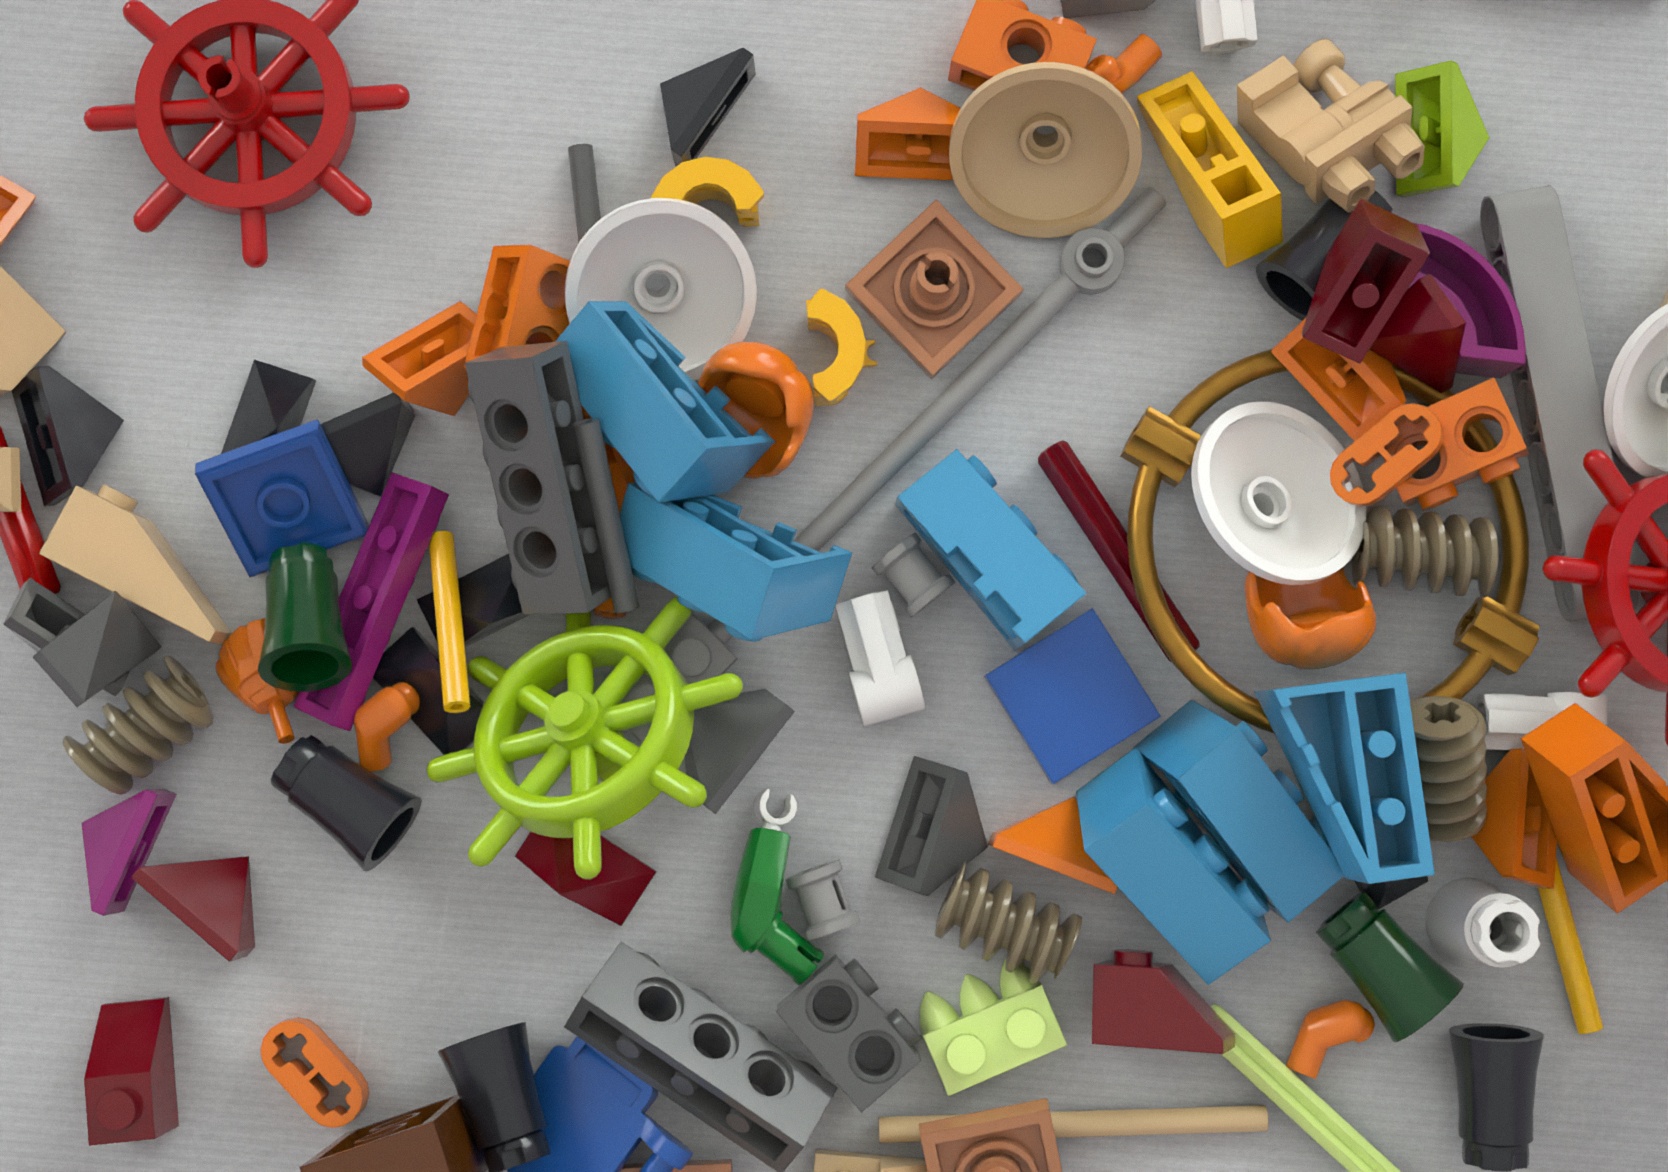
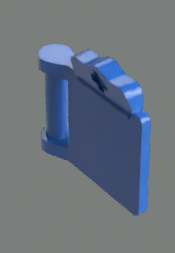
M577 1036L569 1048L561 1045L553 1047L534 1073L539 1100L548 1126L541 1130L546 1135L551 1154L507 1169V1171L620 1172L643 1140L653 1153L640 1172H672L674 1168L682 1170L692 1157L693 1152L645 1113L656 1100L658 1091Z

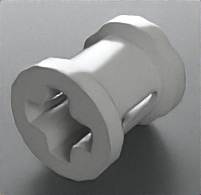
M916 532L895 546L872 566V570L877 576L885 574L908 603L905 611L911 618L955 583L950 574L942 576L919 547L921 538Z
M840 859L821 864L785 879L788 889H796L809 925L805 929L808 940L830 935L861 921L858 912L850 909L838 873L843 869Z

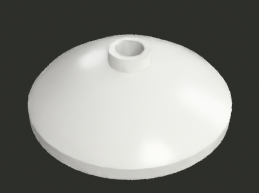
M644 199L626 204L608 213L597 221L580 240L569 262L566 273V312L569 323H571L588 301L628 302L686 357L679 367L695 381L700 379L705 364L715 352L729 344L742 342L746 337L755 313L757 301L756 277L748 252L733 229L716 214L704 207L680 199ZM655 273H661L668 277L666 286L658 291H652L645 286L648 277Z
M1668 304L1651 314L1628 338L1612 367L1604 398L1605 429L1613 451L1626 467L1646 478L1668 474Z
M1261 401L1238 405L1226 411L1211 423L1197 443L1192 461V488L1196 505L1204 524L1225 553L1246 570L1266 580L1287 585H1304L1321 581L1340 570L1352 559L1362 542L1363 522L1366 521L1367 509L1366 506L1359 507L1348 504L1335 493L1331 486L1330 470L1334 460L1345 450L1343 446L1323 425L1295 408L1279 403ZM1352 462L1346 468L1351 476L1349 482L1345 484L1349 492L1356 487L1363 489L1359 474Z

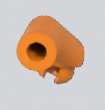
M1140 34L1116 59L1112 56L1100 55L1094 58L1087 65L1086 69L1103 77L1123 93L1134 86L1162 58V52L1150 37Z
M399 682L392 687H385L356 711L354 726L359 763L369 771L383 770L391 764L392 757L389 737L410 720L411 715L416 713L420 707V697L413 686Z
M1340 1000L1311 1010L1302 1021L1286 1067L1316 1079L1329 1047L1353 1040L1360 1043L1366 1041L1372 1035L1375 1022L1371 1012L1363 1008L1358 1002Z

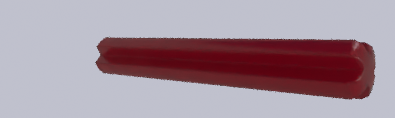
M1064 440L1056 442L1041 452L1038 457V464L1157 642L1145 619L1135 592L1129 563L1127 531L1068 442ZM1160 583L1167 605L1177 625L1196 651L1200 647L1199 640ZM1161 648V650L1163 651V653H1164L1165 656L1167 657L1168 661L1171 662V660L1169 659V657L1166 655V653L1164 652V650Z

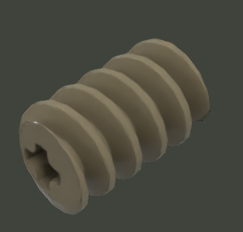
M1379 505L1372 507L1367 514L1366 521L1363 522L1362 542L1352 558L1354 584H1357L1358 581L1364 582L1369 568H1376L1379 587L1383 588L1389 586L1395 571H1401L1404 589L1409 591L1414 590L1420 574H1427L1430 593H1439L1446 577H1452L1456 596H1464L1472 579L1478 581L1481 598H1486L1491 591L1498 568V541L1493 523L1488 518H1474L1468 525L1467 519L1462 515H1449L1443 522L1439 514L1428 511L1424 512L1417 520L1415 513L1411 509L1406 508L1399 509L1391 517L1390 511L1385 506Z
M171 656L163 657L170 674L167 679H163L149 670L143 673L144 680L150 691L146 696L128 686L122 690L130 708L126 712L121 711L110 703L102 706L109 726L103 729L88 719L82 723V728L89 742L83 745L70 736H65L63 739L65 750L74 763L94 782L113 793L122 795L129 792L133 786L132 775L139 778L150 775L154 767L152 759L163 762L171 758L174 751L172 742L185 745L192 741L194 733L191 724L201 729L208 728L213 724L214 717L204 691L179 661Z
M1433 696L1410 701L1430 840L1440 842L1465 840L1476 835L1485 825L1487 817V806L1485 803L1487 786L1485 784L1487 766L1485 764L1487 746L1484 741L1486 734L1485 720L1482 714L1471 704L1456 698Z
M964 861L938 913L935 936L941 939L954 926L960 927L959 948L965 950L975 939L980 937L984 939L983 960L988 962L1002 948L1007 950L1006 971L1012 973L1024 960L1031 962L1030 983L1035 985L1048 971L1054 973V979H1056L1074 947L1083 917L1073 913L1058 926L1059 905L1049 902L1035 915L1036 894L1025 891L1014 903H1011L1012 882L1003 879L988 892L989 871L979 868L968 880H964Z

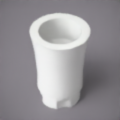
M1475 878L1452 881L1442 887L1429 904L1426 915V930L1429 940L1437 953L1454 965L1464 968H1479L1486 965L1501 968L1511 967L1530 959L1540 946L1538 939V924L1540 920L1535 912L1521 899L1502 893L1497 887L1486 881ZM1494 921L1495 928L1493 933L1490 935V925L1491 922Z

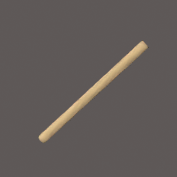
M1265 1105L1050 1112L1055 1138L1268 1131V1112ZM964 1114L878 1117L879 1143L921 1142L919 1123Z

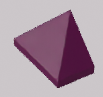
M145 789L81 823L91 911L102 916L125 911L137 885V882L131 876L139 867L145 866L177 795L176 793L167 789Z

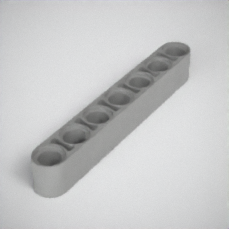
M1551 185L1484 196L1480 208V221L1487 259L1511 292L1520 313L1524 329L1525 364L1512 371L1511 378L1524 443L1529 453L1527 458L1547 557L1559 555L1583 558L1585 545L1592 526L1601 510L1608 503L1585 471L1583 458L1587 452L1593 449L1603 450L1612 461L1613 458L1605 429L1604 414L1561 204L1555 189ZM1631 551L1629 564L1634 565L1633 555ZM1552 581L1558 607L1566 621L1573 622L1587 619L1581 584ZM1630 590V597L1633 609L1635 610L1639 602V591Z

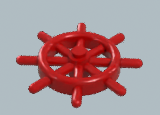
M130 0L125 3L123 7L125 20L154 44L146 56L139 73L135 91V103L94 106L84 113L83 119L87 128L96 132L138 129L140 140L147 155L158 171L166 178L135 212L133 222L137 230L148 233L157 229L183 198L187 196L198 204L212 210L239 215L243 260L249 267L259 268L268 259L267 214L284 211L296 206L313 196L321 188L355 216H365L370 212L372 201L369 195L338 170L351 146L355 132L356 113L404 108L409 103L410 94L406 87L399 84L353 86L345 62L328 37L352 12L359 0H326L310 19L288 6L270 0H219L192 10L171 26L143 2ZM256 33L268 34L289 41L258 75ZM230 37L232 59L229 58L227 63L223 56L217 55L207 58L201 52L213 43ZM311 57L320 74L323 89L280 92ZM183 71L195 79L203 91L209 95L208 98L171 101L174 88ZM323 115L320 128L311 145L281 121V118ZM215 123L183 158L173 139L171 126ZM263 140H266L293 163L286 170L267 179H264ZM236 141L238 183L225 182L206 176L205 174Z
M1593 449L1585 454L1583 466L1608 503L1601 510L1592 526L1585 545L1583 558L1551 556L1543 563V574L1551 581L1581 584L1586 616L1591 630L1603 650L1578 679L1577 686L1579 692L1585 697H1597L1622 672L1632 681L1643 687L1666 693L1665 741L1668 746V539L1651 517V514L1658 508L1668 503V474L1652 476L1629 485L1610 457L1603 450ZM1634 541H1636L1650 561L1646 566L1629 564ZM1630 590L1640 591L1642 598L1646 601V604L1637 614H1635ZM1666 621L1667 656L1650 641L1652 636Z

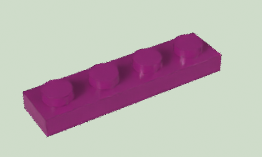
M393 472L391 473L339 596L343 632L352 661V670L347 678L332 687L317 691L299 692L293 706L294 708L331 726L351 731L355 713L365 701L366 693L383 652L390 641L395 623L408 592L414 583L416 573L431 537L438 526L441 513L449 497L448 493L425 483Z

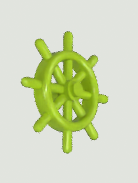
M674 597L666 604L643 634L621 626H591V611L589 613H566L565 632L536 645L522 655L508 669L485 656H476L470 660L468 664L469 675L492 689L477 721L474 747L434 758L428 763L426 772L430 780L436 783L478 773L488 795L501 808L468 850V858L473 865L483 867L490 864L521 826L543 836L573 838L576 874L583 879H592L599 874L602 866L600 832L633 817L649 805L661 792L690 808L699 807L705 802L707 798L705 786L678 770L690 744L694 724V710L738 697L742 692L743 683L739 676L733 673H726L687 684L684 676L663 650L692 613L691 609L678 602L677 597ZM616 666L594 693L593 668ZM643 674L652 679L655 694L620 704ZM567 678L568 692H564L556 698L547 693ZM529 712L544 721L545 726L518 734ZM652 722L649 732L640 747L625 739L623 730ZM545 753L519 785L516 780L513 762ZM570 766L571 795L545 796Z

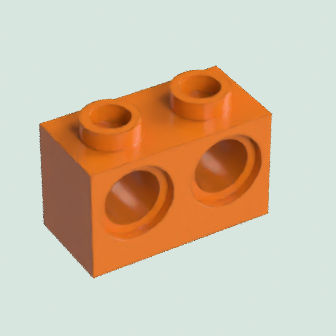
M533 245L493 246L465 363L500 347L555 342L570 324L565 305V280L570 261Z
M1494 377L1427 407L1435 413L1443 427L1444 438L1439 450L1440 466L1428 478L1415 479L1409 477L1397 487V490L1405 505L1409 507L1419 502L1422 510L1426 511L1458 497L1459 494L1455 486L1480 476L1485 485L1505 478L1521 469L1517 459L1527 456L1529 453ZM1407 418L1401 421L1397 427L1402 436L1387 449L1389 454L1393 456L1409 444L1415 448L1425 446L1428 442L1423 432L1430 426L1429 423L1424 419L1417 424L1411 423ZM1482 419H1489L1498 423L1502 427L1503 435L1500 443L1494 449L1487 452H1476L1466 445L1465 434L1471 424Z

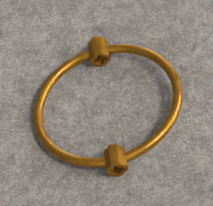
M1272 349L1245 357L1220 369L1188 393L1168 416L1149 406L1129 436L1120 457L1139 467L1132 489L1128 512L1127 543L1129 563L1137 598L1157 642L1173 665L1209 700L1234 717L1259 729L1274 733L1258 699L1247 695L1212 669L1194 650L1180 630L1160 586L1153 547V517L1161 481L1163 480L1173 487H1176L1181 482L1185 473L1192 465L1197 443L1202 436L1190 428L1216 402L1234 390L1254 380L1288 371L1270 352ZM1391 363L1401 388L1428 406L1455 395L1450 390L1440 393ZM1481 420L1471 424L1466 431L1465 443L1473 451L1487 452L1498 445ZM1513 474L1489 483L1497 507L1502 535V570L1496 601L1488 596L1486 598H1481L1480 596L1475 599L1472 606L1462 616L1454 632L1455 639L1453 645L1469 653L1468 656L1444 681L1414 700L1433 696L1461 700L1481 681L1491 667L1508 676L1517 673L1521 665L1530 657L1539 640L1538 631L1540 626L1519 614L1528 576L1529 538L1526 514Z

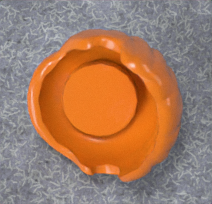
M737 342L722 347L705 364L698 385L707 394L712 388L717 386L731 399L723 409L752 436L762 428L776 441L743 477L758 479L779 475L793 462L808 433L814 409V396L811 384L807 377L798 370L793 360L773 346L759 342Z
M1343 567L1321 581L1304 585L1276 583L1259 577L1250 571L1246 576V607L1252 633L1261 649L1271 659L1280 664L1306 670L1335 666L1359 653L1369 643L1374 634L1376 614L1367 587L1363 581L1357 582V588L1352 586L1346 578Z

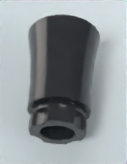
M1377 191L1368 200V202L1389 212L1393 210L1386 199ZM1330 198L1298 232L1256 267L1258 280L1268 295L1288 313L1302 321L1307 317L1326 255L1352 213L1345 211Z
M313 735L307 738L301 737L284 754L271 777V785L288 796V802L312 819L339 843L363 871H370L394 850L413 824L422 803L420 797L387 782L353 761L336 747H327Z
M526 1022L490 1031L438 1051L457 1090L468 1118L477 1150L485 1149L484 1157L489 1172H501L551 1154L546 1135L541 1130L548 1126L539 1100L530 1060Z
M1471 1023L1449 1028L1456 1068L1459 1104L1458 1134L1463 1138V1162L1467 1165L1491 1171H1512L1527 1168L1529 1166V1143L1533 1141L1536 1077L1544 1034L1531 1028L1507 1024Z

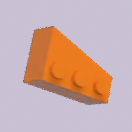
M1576 703L1520 738L1567 870L1573 877L1617 914L1668 880V786L1625 739Z

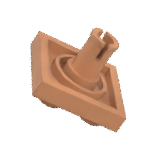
M937 199L845 284V291L931 380L1020 297L1024 290Z
M1047 1098L919 1123L920 1139L928 1172H1062Z

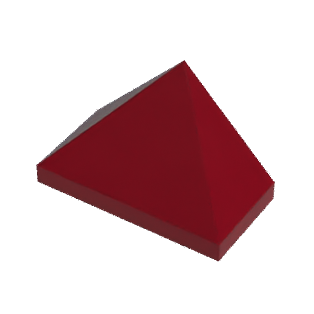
M1430 273L1418 279L1405 292L1370 350L1440 393H1443L1453 387L1466 321Z
M530 831L515 857L559 895L620 926L623 925L657 872L600 834L601 871L592 879H583L576 874L574 868L573 838H554Z
M249 856L139 867L131 876L134 881L229 962L247 957L254 949L255 936Z

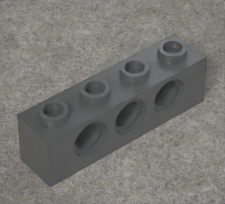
M567 341L500 347L466 362L465 366L469 379L468 391L475 405L483 440V456L490 470L498 505V521L504 531L512 565V581L518 591L523 615L589 613L610 599L611 594L573 423L584 420L568 343Z
M622 941L582 995L564 1028L777 1172H784L804 1148L838 1088L823 1078L819 1071L811 1064L795 1059L771 1043L759 1029L743 1024L715 1005L707 994L698 989L688 987L660 968L659 964L652 957L642 952H636ZM642 1011L649 1012L658 1021H653L649 1019L642 1013ZM696 1047L707 1051L712 1058L702 1055ZM750 1083L759 1086L766 1095L757 1092Z

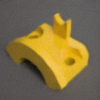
M701 157L682 162L665 174L651 195V198L680 199L694 204L708 199L721 200L728 204L737 214L739 225L751 227L760 226L758 203L764 198V192L749 171L732 161L713 157Z
M819 289L811 300H806L808 330L820 331L829 336L837 347L838 355L833 364L826 370L812 374L815 407L837 405L848 396V390L854 385L863 367L877 366V361L871 360L867 355V350L872 345H875V340L865 339L859 317L845 300L825 289Z

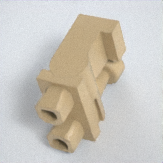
M1321 39L1308 46L1296 59L1294 65L1283 55L1237 84L1238 124L1294 180L1305 186L1304 192L1315 204L1329 197L1350 213L1361 198L1368 201L1375 192V179L1368 172L1369 170L1381 163L1395 179H1403L1422 166L1425 146L1411 128L1413 107L1401 95L1395 97L1388 89V84L1380 80L1370 81L1361 86L1343 71L1346 62L1343 52L1330 39ZM1323 90L1333 104L1322 110V106L1308 91L1317 92Z

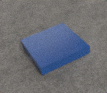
M318 419L195 463V475L249 578L269 571V559L272 553L282 546H295L305 542L317 544L327 550L366 535L369 524Z
M1093 608L984 676L1051 784L1058 782L1161 717Z

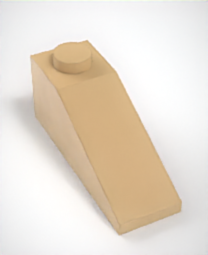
M106 484L102 485L98 493L76 485L39 554L112 592L117 591L121 597L208 642L223 645L232 632L155 524L133 512L139 501Z

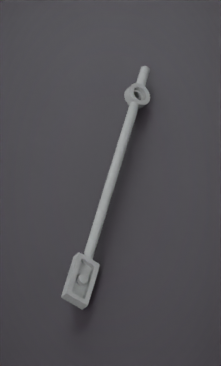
M1148 187L1106 230L1101 228H1085L1073 234L1066 242L1060 256L1061 275L794 541L819 551L1078 292L1094 295L1111 288L1119 278L1124 267L1125 254L1123 247L1166 206V201L1162 195L1154 188ZM1088 249L1098 250L1104 257V265L1098 268L1089 267L1083 261L1082 253ZM691 613L687 621L663 649L684 676L687 684L722 675L738 660L725 646L733 637L725 630V624L714 619L706 627L693 613ZM643 674L620 704L655 694L652 679ZM652 722L628 730L643 743Z

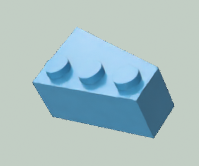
M588 301L555 341H567L580 403L591 418H599L604 442L617 449L634 471V479L638 486L645 493L655 498L658 503L729 493L776 442L762 428L752 436L723 408L731 399L717 386L712 388L707 394L679 367L686 357L626 301Z
M956 449L897 496L895 505L1015 651L1087 593L1078 584L1076 577L1063 560L1055 553L1051 554L1035 536L1037 530L1020 508L1015 504L1009 507L995 492L993 487L997 485V482L987 467L975 455H972L967 460Z
M636 482L628 483L620 511V518L634 576L647 582L660 584L678 595L677 600L681 605L691 610L709 614L725 624V630L730 635L744 641L757 642L764 637L831 620L853 552L833 545L829 552L824 553L811 549L794 541L797 529L780 522L775 524L773 532L739 519L742 510L741 506L715 495L658 503L655 498L645 493Z
M1406 673L1254 691L1345 878L1372 884L1435 875Z
M1190 700L1133 747L1139 750L1147 762H1150L1163 772L1176 789L1173 795L1185 810L1190 807L1243 880L1248 879L1264 897L1269 909L1287 923L1344 877L1317 819L1313 817L1308 820L1297 806L1304 800L1302 793L1281 770L1278 769L1274 773L1261 758L1268 752L1266 745L1245 722L1241 721L1235 726L1202 705Z
M1136 747L1076 791L1084 851L1207 985L1271 942L1264 914L1269 912V906L1262 894L1248 879L1239 880L1229 867V862L1221 848L1209 835L1203 834Z

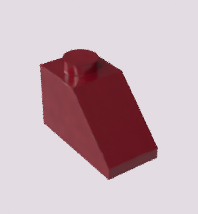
M1361 198L1326 255L1301 332L1303 338L1360 364L1430 255L1418 225Z
M1114 950L1113 960L1094 964L1092 1044L1224 1054L1235 1047V1033L1172 964L1153 963L1152 951Z
M169 997L105 1003L101 1005L84 1076L89 1146L156 1139L179 1126Z

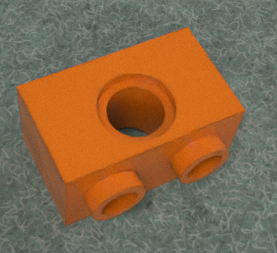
M976 0L951 59L948 81L975 91L993 76L1013 67L1025 65L1014 61L1008 53V49L1018 44L1029 45L1037 51L1040 59L1034 63L1057 62L1086 69L1097 38L1087 35L1085 28L1073 20L1063 17H1053L1052 20L1029 12L1027 5L1021 0Z

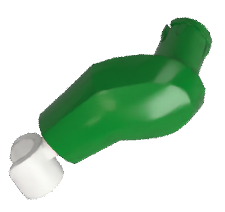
M768 788L758 793L754 800L755 815L763 824L762 828L750 830L742 854L731 903V937L743 953L746 951L750 953L755 950L759 951L790 976L793 982L801 985L818 967L814 961L819 963L824 956V952L820 948H816L781 919L783 912L780 910L781 895L791 839L788 833L781 831V826L794 818L797 811V802L792 794H787L783 813L778 818H774L769 815L766 809V802L770 792Z

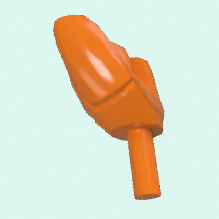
M265 618L248 622L246 626H239L224 641L219 651L220 658L216 662L215 669L226 689L245 706L258 714L270 713L279 743L286 744L293 741L295 737L285 708L296 698L299 692L273 687L260 677L258 665L265 629Z

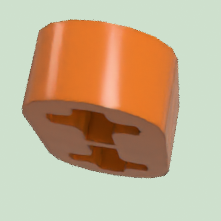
M1415 403L1403 404L1390 411L1342 451L1334 460L1330 470V481L1335 493L1348 504L1359 507L1372 506L1384 499L1430 461L1440 450L1444 438L1443 427L1435 413L1426 406ZM1407 418L1411 423L1417 424L1424 419L1429 423L1430 426L1423 432L1428 442L1425 447L1417 450L1409 444L1404 446L1395 455L1391 456L1387 449L1402 436L1397 427L1401 421ZM1382 455L1386 462L1375 470L1371 476L1376 484L1373 490L1367 493L1360 487H1356L1349 492L1345 487V484L1351 478L1350 473L1346 469L1349 464L1356 461L1365 467Z
M297 1017L282 1021L269 1029L263 1038L260 1049L262 1062L269 1073L314 1121L321 1126L335 1128L346 1125L362 1113L367 1106L369 1098L368 1083L358 1068L318 1025L309 1019ZM283 1034L290 1039L299 1034L304 1036L307 1043L303 1046L301 1052L314 1067L312 1070L298 1058L288 1063L283 1060L280 1055L286 1047L285 1042L281 1038ZM319 1074L332 1086H336L341 1082L348 1084L351 1089L345 1097L347 1104L350 1106L348 1111L341 1105L332 1110L326 1107L323 1101L329 1095V1091L317 1078Z

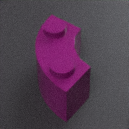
M1414 223L1418 225L1430 255L1409 288L1418 279L1431 273L1466 321L1456 373L1501 379L1524 365L1526 347L1520 313L1511 292L1496 269L1480 253L1457 237L1427 225Z

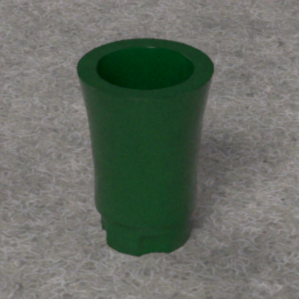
M302 542L295 546H282L278 548L269 559V574L265 582L266 615L264 639L258 665L259 675L269 685L287 691L309 692L332 687L347 678L352 670V661L343 632L339 606L338 578L333 571V561L327 556L326 548L317 544Z
M1360 892L1337 909L1316 931L1321 940L1332 949L1330 953L1332 958L1351 978L1374 1009L1393 1042H1399L1426 1025L1451 1003L1464 986L1463 982L1425 952L1385 909L1379 910L1365 892Z

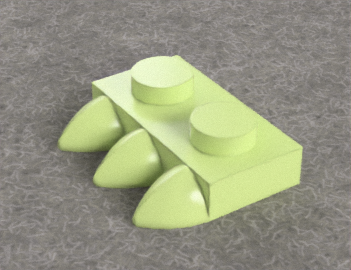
M1005 958L1000 973L1001 999L997 997L995 992L984 981L970 974L965 975L960 990L962 1016H958L954 1008L942 997L930 991L924 993L920 1006L921 1031L948 1096L1067 1045L1042 984L1039 981L1035 985L1029 982L1030 969L1023 963L1010 973L1005 970Z

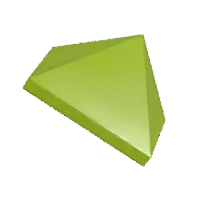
M1449 60L1396 73L1395 97L1401 95L1413 107L1411 128L1425 146L1422 166L1405 178L1396 179V195L1408 197L1459 187L1489 140V135L1458 63Z

